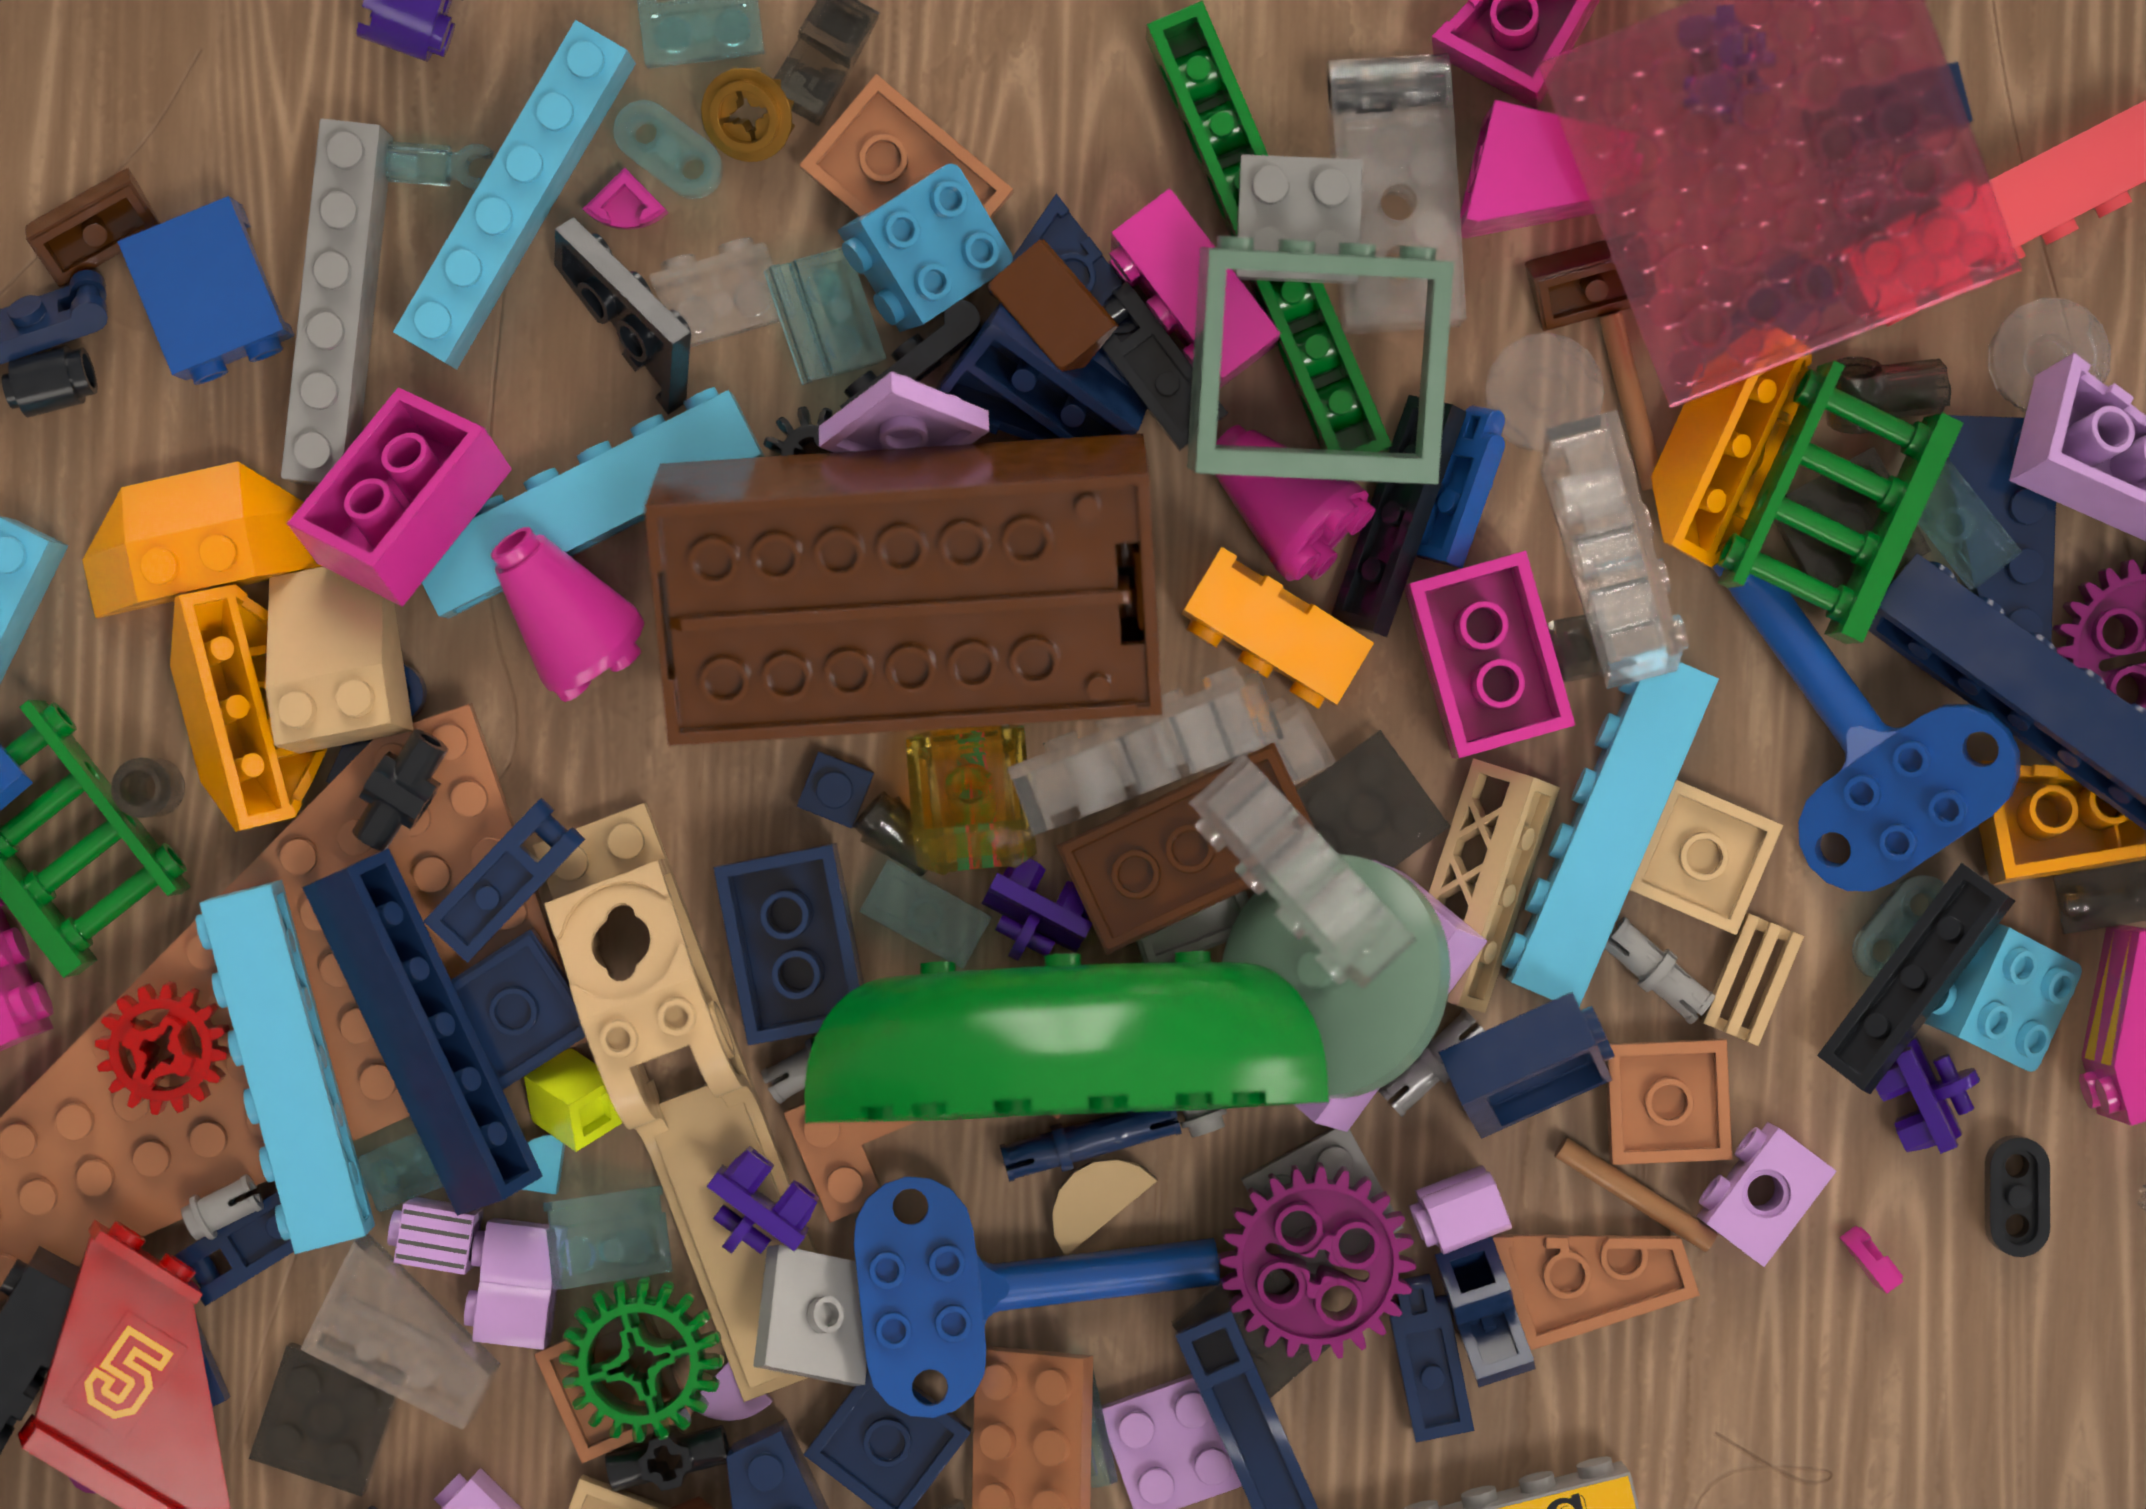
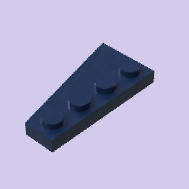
M1949 415L1963 422L1962 428L1947 458L1948 466H1945L1950 491L1953 490L1960 521L1958 530L1962 548H1966L1972 576L1970 580L1971 590L1978 597H1987L1998 603L2006 612L2007 617L2027 632L2041 634L2052 643L2056 501L2009 481L2025 418Z

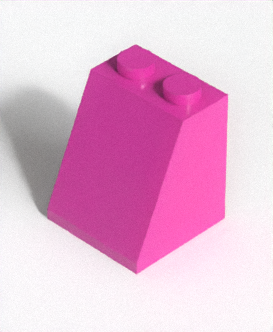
M1495 100L1481 123L1454 236L1471 238L1606 212L1619 198L1625 199L1628 190H1634L1643 161V154L1634 152L1638 134Z

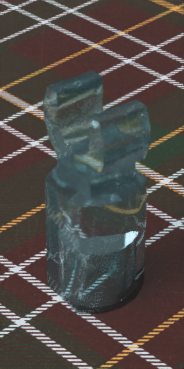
M389 141L386 155V178L388 182L449 186L451 180L460 181L466 188L476 191L483 178L471 177L469 166L477 158L493 159L494 152L483 144H470L464 146L459 152H452L451 145Z

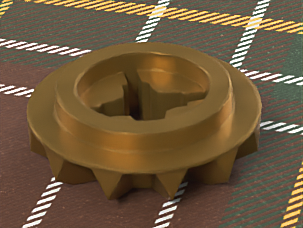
M735 66L718 75L705 90L701 104L703 126L713 144L731 158L745 162L766 160L785 146L790 133L796 126L792 123L791 112L794 101L787 99L784 91L781 89V80L770 78L761 72L760 67L738 68ZM744 98H747L751 107L760 106L761 109H767V112L755 121L756 127H753L751 121L747 118L740 119L735 117L730 119L729 117L744 105Z

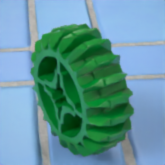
M641 1277L636 1287V1296L631 1295L629 1285L625 1280L617 1281L614 1284L616 1302H613L603 1290L595 1292L592 1295V1300L599 1314L590 1308L580 1306L574 1316L586 1330L568 1327L563 1335V1338L568 1343L579 1347V1350L570 1349L563 1351L559 1356L561 1364L578 1367V1371L571 1372L562 1379L564 1388H574L582 1385L584 1392L579 1394L572 1402L574 1409H583L591 1402L597 1409L591 1415L588 1421L589 1425L594 1428L597 1427L605 1416L614 1419L609 1435L615 1439L620 1437L626 1423L632 1424V1437L636 1443L644 1441L647 1434V1424L651 1423L658 1439H666L670 1434L669 1417L676 1426L682 1430L687 1429L691 1425L692 1420L685 1405L695 1412L704 1413L709 1406V1402L697 1389L706 1392H716L720 1385V1380L704 1372V1370H715L721 1368L724 1364V1356L717 1353H705L706 1348L713 1347L720 1342V1332L710 1331L701 1334L698 1329L710 1320L712 1315L709 1310H702L692 1318L686 1310L694 1302L695 1295L687 1292L680 1299L678 1305L671 1302L669 1299L674 1291V1283L670 1281L663 1283L657 1297L651 1296L652 1284L649 1277ZM638 1313H648L663 1318L673 1325L683 1338L661 1339L655 1337L649 1332L644 1319L640 1320ZM620 1317L623 1327L620 1332L622 1339L621 1352L609 1356L606 1361L595 1364V1345L601 1329L609 1321ZM636 1346L645 1347L644 1354L648 1350L654 1356L662 1354L648 1368V1373L639 1372L640 1365L636 1369L630 1363L622 1365L636 1351ZM689 1356L690 1371L685 1387L675 1397L664 1402L661 1389L664 1386L661 1375L662 1368L675 1363L679 1358ZM606 1380L607 1383L620 1380L628 1382L635 1388L639 1400H644L645 1406L633 1405L617 1398L605 1387L602 1381Z

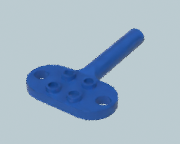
M1716 564L1713 569L1720 578L1724 568ZM1749 574L1744 586L1727 588L1845 753V763L1842 769L1823 783L1806 800L1798 821L1799 846L1809 867L1826 883L1846 891H1874L1893 883L1990 818L2012 797L2021 774L2020 750L2010 729L1992 712L1971 704H1945L1923 714L1904 727L1894 728L1888 726L1875 712L1789 592ZM1986 732L1996 739L1999 753L1994 762L1981 764L1969 756L1967 740L1972 733ZM1836 832L1848 840L1851 854L1846 862L1834 863L1823 855L1821 840L1824 834Z
M906 1176L884 1183L865 1200L855 1221L854 1251L867 1367L874 1388L887 1404L909 1416L935 1418L956 1411L975 1394L985 1374L987 1352L985 1324L993 1313L1220 1285L1219 1260L1214 1238L1001 1263H987L977 1255L974 1230L967 1207L952 1189L931 1178ZM906 1189H916L922 1192L928 1204L924 1218L913 1224L899 1221L893 1212V1201L896 1195ZM928 1369L942 1373L947 1382V1391L944 1397L933 1404H925L917 1400L912 1391L915 1377L920 1372Z

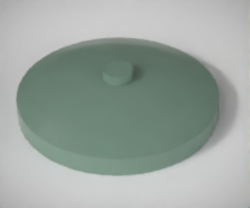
M1353 855L1318 856L1268 880L1248 900L1238 915L1226 942L1222 962H1247L1269 968L1288 981L1300 994L1313 1015L1323 1043L1327 1064L1329 1099L1349 1098L1372 1092L1388 1084L1406 1071L1419 1058L1433 1038L1445 1010L1450 986V956L1445 932L1439 917L1428 899L1411 881L1400 873L1369 859Z

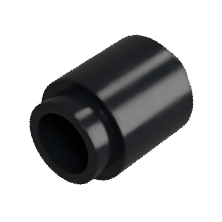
M66 345L10 361L8 365L9 373L3 374L1 377L4 395L9 406L12 409L20 408L27 418L83 404L86 396L96 394L98 391L97 378L92 361L83 347L71 350Z

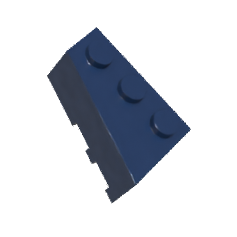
M1001 302L942 376L935 388L938 391L957 396L963 401L988 410L990 433L996 435L998 430L1026 440L1136 434L1147 410L1132 389L1119 381L1093 359L1090 360L1085 368L1068 371L1059 370Z
M787 1418L732 1444L726 1456L732 1509H829Z

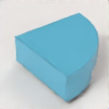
M545 1134L527 1142L543 1177L521 1190L556 1195L559 1192L565 1144L551 1134Z

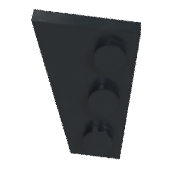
M574 217L555 228L554 266L598 323L605 324L611 321L616 328L620 342L625 348L622 355L635 372L644 366L661 387V392L655 397L666 413L670 414L682 406L687 398L691 331L686 320L676 310H668L651 293L647 282L639 273L635 271L629 272L612 255L608 244L600 235L596 233L590 234Z

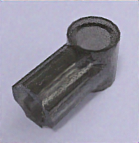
M1845 357L1836 360L1845 365L1835 388L1897 418L1943 413L1944 408L1950 406L1951 385L1948 379L1947 366L1940 358L1884 365L1876 360L1865 357ZM1827 411L1826 422L1833 430L1848 434H1865L1870 432Z

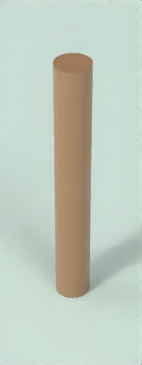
M1616 313L1599 318L1643 492L1653 489L1651 475L1659 457L1623 314Z
M1565 1137L1554 1154L1555 1158L1700 1250L1707 1252L1711 1248L1718 1232L1570 1138Z

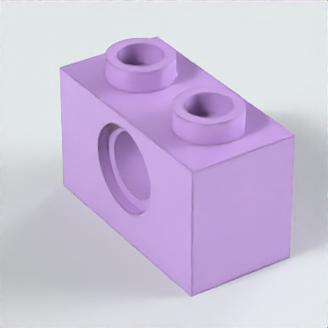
M1767 1122L1762 1130L1754 1127L1743 1138L1735 1151V1156L1739 1158V1161L1726 1178L1718 1175L1706 1187L1699 1199V1204L1703 1208L1697 1215L1699 1219L1763 1267L1772 1258L1836 1173V1170L1779 1127ZM1759 1176H1771L1775 1185L1772 1198L1765 1204L1752 1205L1748 1199L1750 1183Z

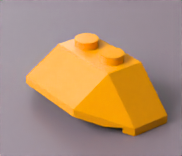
M1764 322L1700 368L1651 475L1663 542L1708 567H1713L1718 563L1721 552L1730 536L1734 533L1740 535L1800 405L1793 401L1796 389L1802 377L1808 371L1807 366L1812 364V348L1776 325Z
M238 461L121 487L82 559L95 618L174 602L175 597L178 595L233 584L241 587L268 581L269 577L323 567L317 564L287 525L304 501Z
M236 584L175 597L170 668L200 782L237 832L295 818L302 805L301 801L313 782L327 748L299 754L274 746L266 693L268 610L248 598L246 592Z

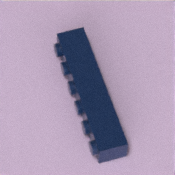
M1916 553L1888 587L1868 631L1969 704L1992 712L2010 729L2012 735L2146 831V709L2134 703H2127L2107 689L2106 683L2098 674L2087 668H2078L2058 654L2055 646L2046 637L2036 632H2027L2010 620L1998 603L1987 597H1978L1958 583L1956 576L1946 566L1934 561L1929 562Z
M389 848L302 887L456 1215L458 1216L503 1201L543 1177Z

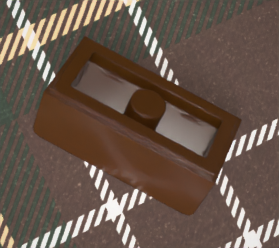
M126 168L30 222L26 226V240L60 288L69 283L75 273L82 270H92L122 253L117 241L161 223L135 177Z
M1638 232L1628 233L1529 260L1525 263L1529 285L1543 332L1658 301L1650 248Z
M1044 239L1038 240L996 275L988 285L991 292L1061 371L1085 368L1119 326Z

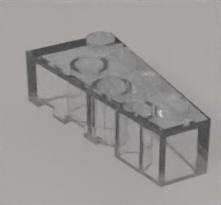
M1618 410L1546 428L1541 474L1607 689L1677 671L1682 650L1688 648L1687 634L1680 614L1672 615L1667 598V594L1671 592L1668 572L1663 559H1657L1652 541L1654 533L1651 517L1645 503L1642 504L1634 463L1627 448Z
M1235 666L1201 679L1205 688L1203 691L1185 697L1182 688L1162 694L1163 715L1101 719L1095 722L1098 732L1079 739L1076 731L1056 737L1043 743L1046 753L1008 767V772L1033 836L1075 822L1284 739L1259 671L1239 676Z
M1244 753L1190 802L1191 806L1202 817L1194 825L1217 851H1221L1226 845L1241 860V863L1234 870L1256 894L1261 895L1267 890L1281 905L1275 912V915L1299 940L1306 934L1322 951L1315 957L1316 960L1340 985L1348 978L1364 989L1417 939Z

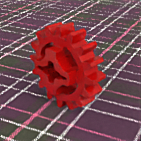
M169 981L162 986L160 995L157 996L150 983L138 988L139 1003L128 994L116 1001L122 1016L114 1013L103 1016L101 1023L112 1032L111 1035L102 1036L95 1040L94 1047L109 1051V1058L97 1065L98 1072L114 1071L117 1078L111 1083L108 1090L111 1093H115L124 1087L131 1092L128 1098V1107L133 1109L144 1099L150 1100L151 1114L158 1115L164 1111L167 1102L170 1101L175 1111L180 1113L189 1108L188 1093L194 1099L201 1102L211 1095L204 1081L219 1083L224 1079L226 1073L216 1066L215 1063L231 1056L228 1047L218 1045V1038L230 1031L228 1024L213 1025L210 1020L219 1008L216 1003L202 1009L196 1005L200 990L193 988L184 996L178 997L176 982ZM148 1010H169L162 1021L155 1024L146 1019L142 1021L137 1019L140 1014ZM192 1024L200 1036L202 1049L195 1044L190 1029ZM172 1030L168 1037L170 1042L167 1049L173 1054L155 1066L159 1059L157 1055L160 1046L154 1041ZM126 1048L131 1050L136 1065L135 1071L128 1061ZM175 1073L182 1078L184 1076L191 1078L177 1086H158L165 1075Z

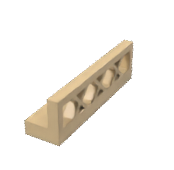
M1474 758L1429 893L1445 905L1447 898L1462 890L1469 906L1464 922L1487 940V943L1448 994L1447 1002L1485 1013L1560 787ZM1487 776L1509 783L1502 807L1488 815L1485 814L1480 802ZM1481 833L1487 847L1483 864L1467 872L1461 858L1465 842Z

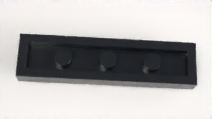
M1408 396L1389 453H1416L1419 397ZM1444 403L1438 484L1377 483L1370 503L1376 509L1375 513L1360 531L1331 616L1349 627L1387 637L1467 413L1455 405Z
M1961 862L1817 1056L1862 1091L1871 1094L2015 903V900Z

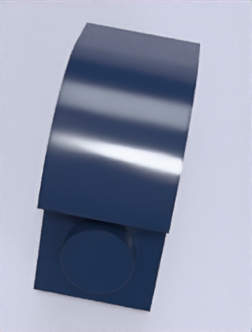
M1490 1236L1446 1254H1442V1252L1435 1254L1444 1292L1478 1387L1480 1388L1536 1369L1534 1358L1514 1306L1512 1290L1493 1237Z

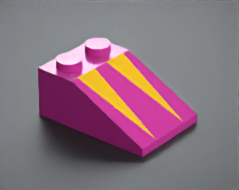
M2115 924L2106 927L2081 1056L2086 1073L2079 1075V1082L2083 1097L2089 1108H2096L2097 1114L2130 1126L2146 1122V928Z

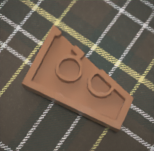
M1495 1234L1492 1236L1509 1281L1514 1306L1530 1350L1700 1296L1682 1239L1679 1236Z

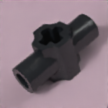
M414 729L398 756L390 751L384 755L366 781L359 796L368 805L352 829L355 837L371 848L383 851L388 849L402 825L411 830L417 824L441 785L432 776L448 752L447 746L442 741L425 731Z
M723 1425L687 1434L681 1433L676 1426H670V1434L666 1439L659 1440L654 1432L647 1444L607 1453L605 1456L606 1470L613 1491L650 1482L656 1484L661 1491L682 1486L688 1473L727 1464L726 1456L730 1446ZM662 1446H667L670 1455H681L682 1458H680L674 1470L669 1469L666 1461H656L655 1458L661 1451Z

